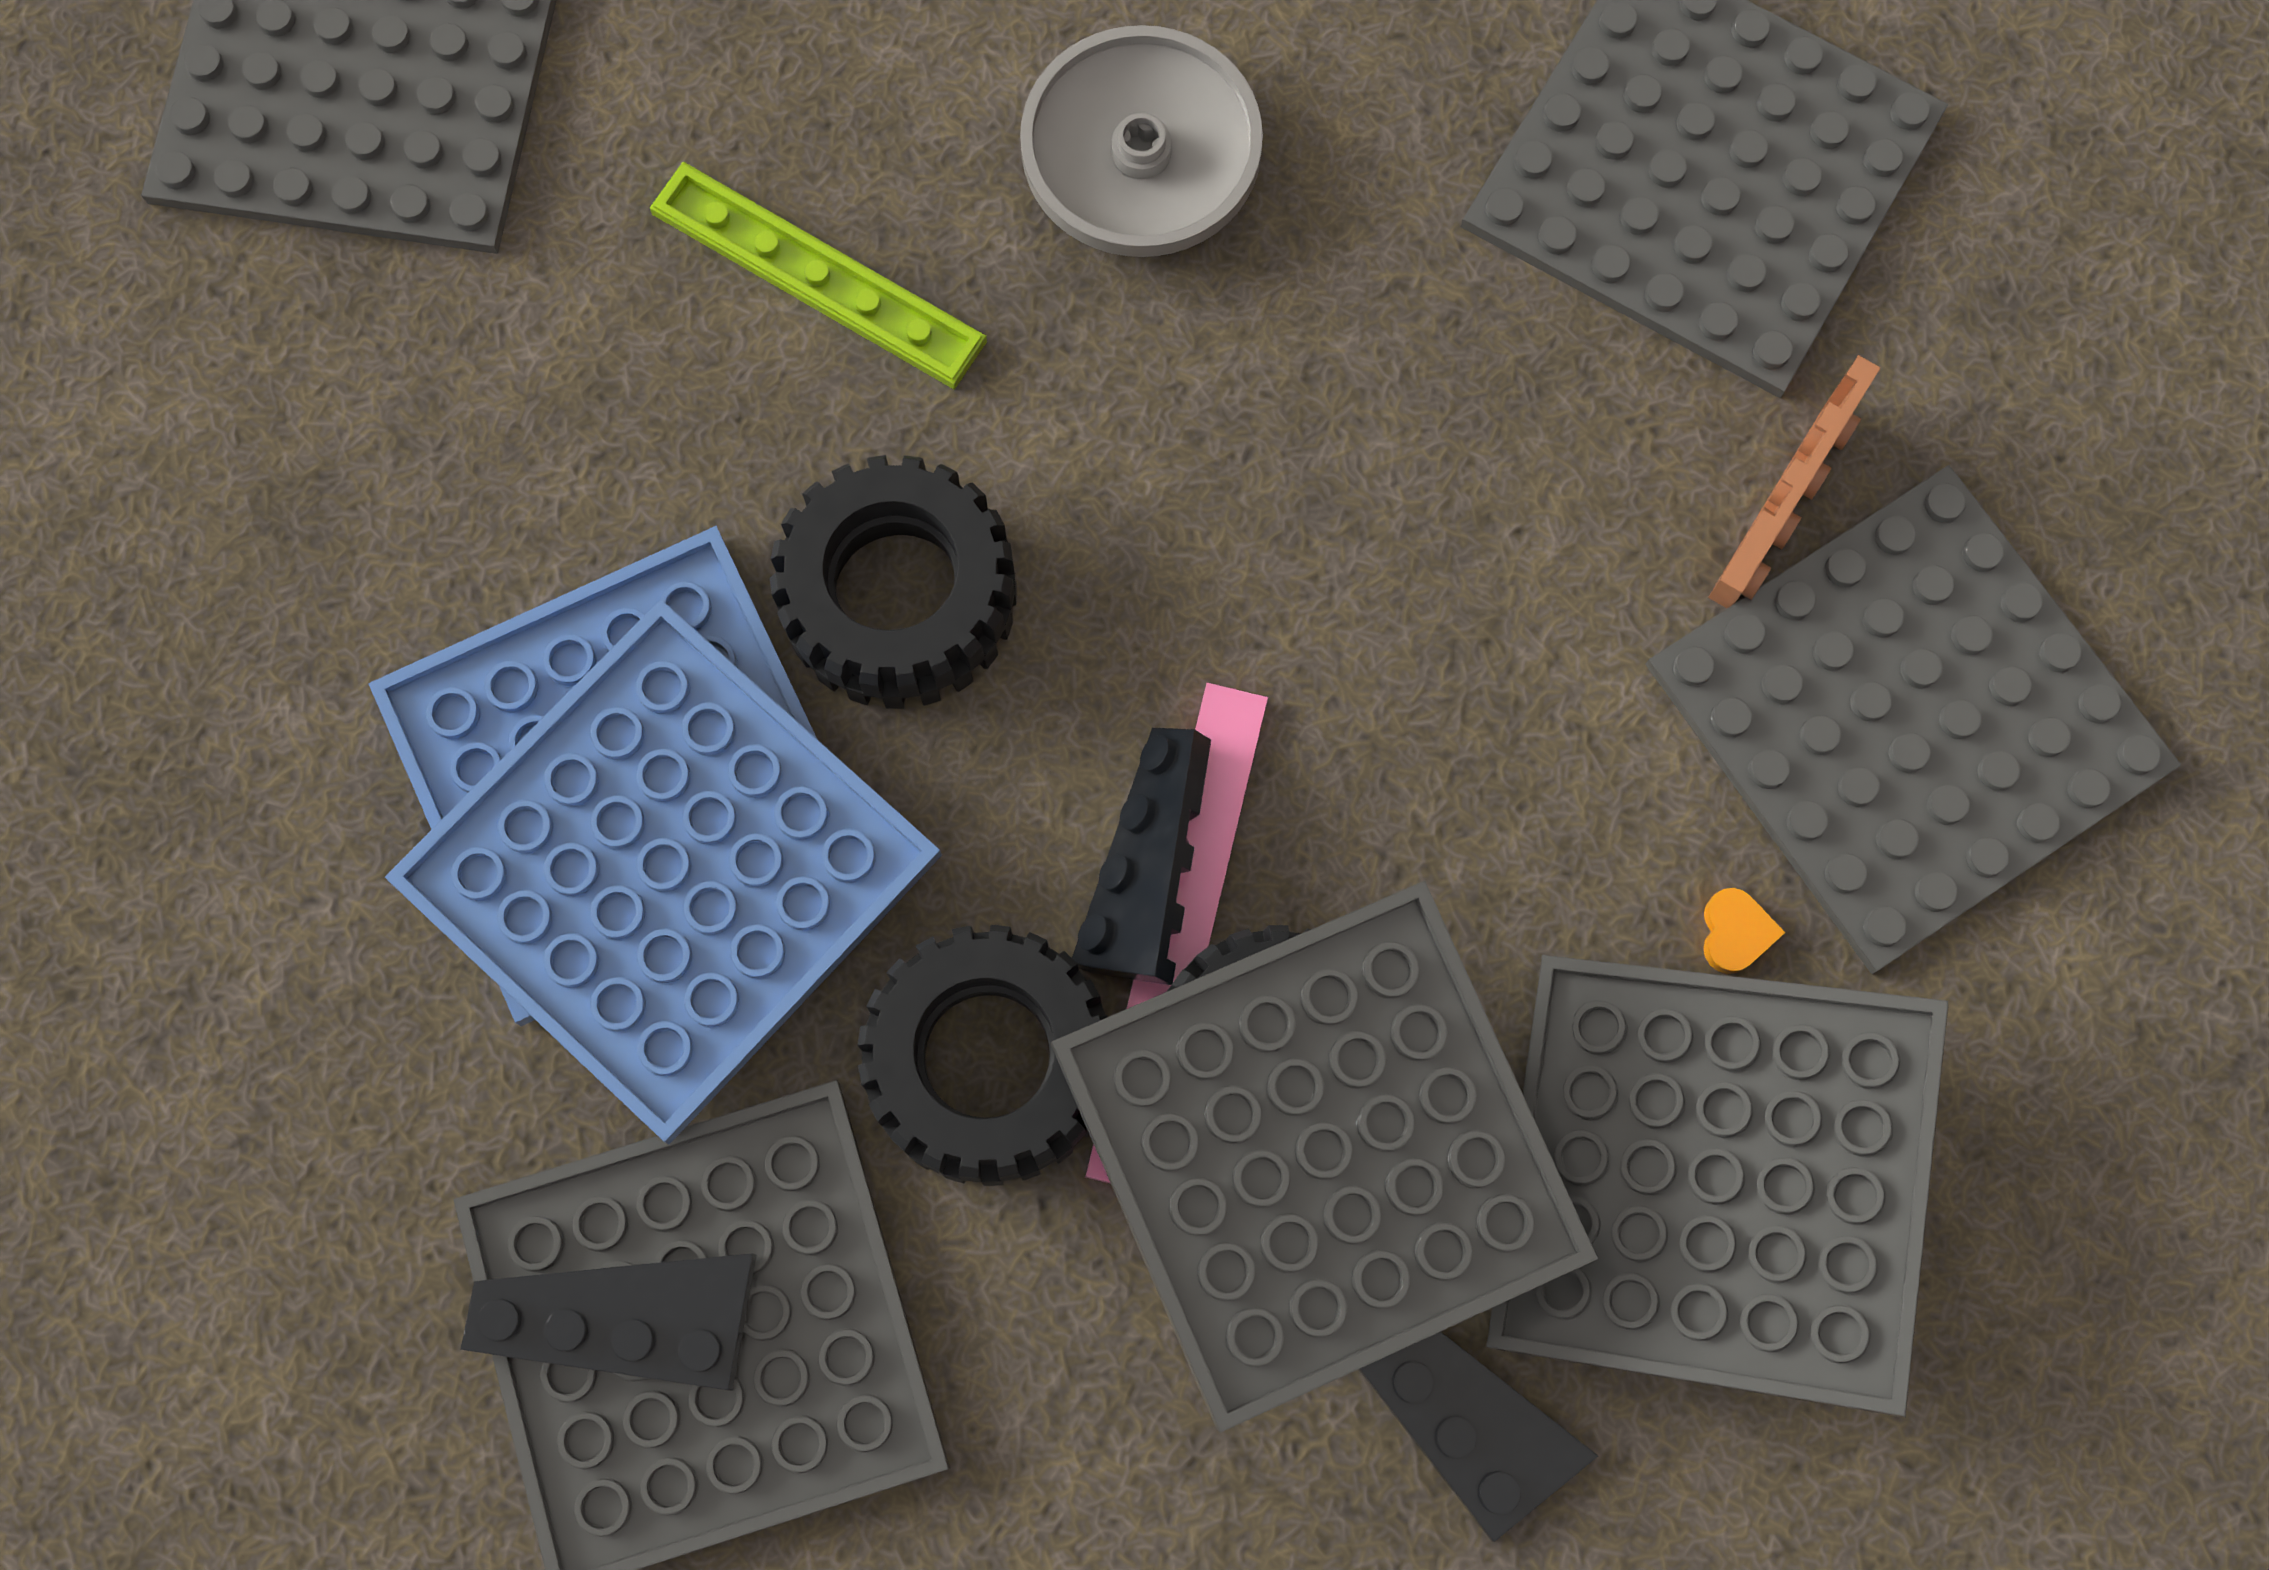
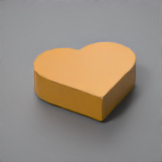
M1736 888L1723 889L1713 895L1706 904L1704 917L1711 932L1705 939L1704 954L1710 966L1718 972L1733 974L1742 971L1785 934L1783 929L1743 890Z

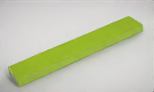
M685 162L681 163L650 207L653 216L954 390L987 343L986 335Z

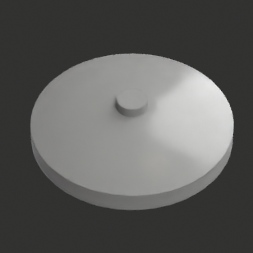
M1137 25L1113 28L1093 34L1080 40L1058 55L1045 68L1030 91L1021 120L1020 139L1022 162L1029 187L1043 211L1057 226L1078 241L1104 252L1122 256L1151 257L1172 254L1195 246L1216 234L1235 217L1247 201L1258 176L1262 154L1263 131L1261 115L1253 91L1238 68L1225 55L1203 40L1188 33L1159 26Z

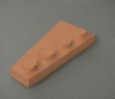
M1859 355L1827 400L1708 598L1725 608L1735 604L1741 594L1750 600L1753 599L1771 570L1770 566L1762 562L1771 545L1782 550L1796 529L1802 517L1792 511L1802 495L1812 500L1831 470V467L1824 464L1823 461L1832 446L1842 450L1855 431L1861 418L1854 415L1853 412L1881 367Z

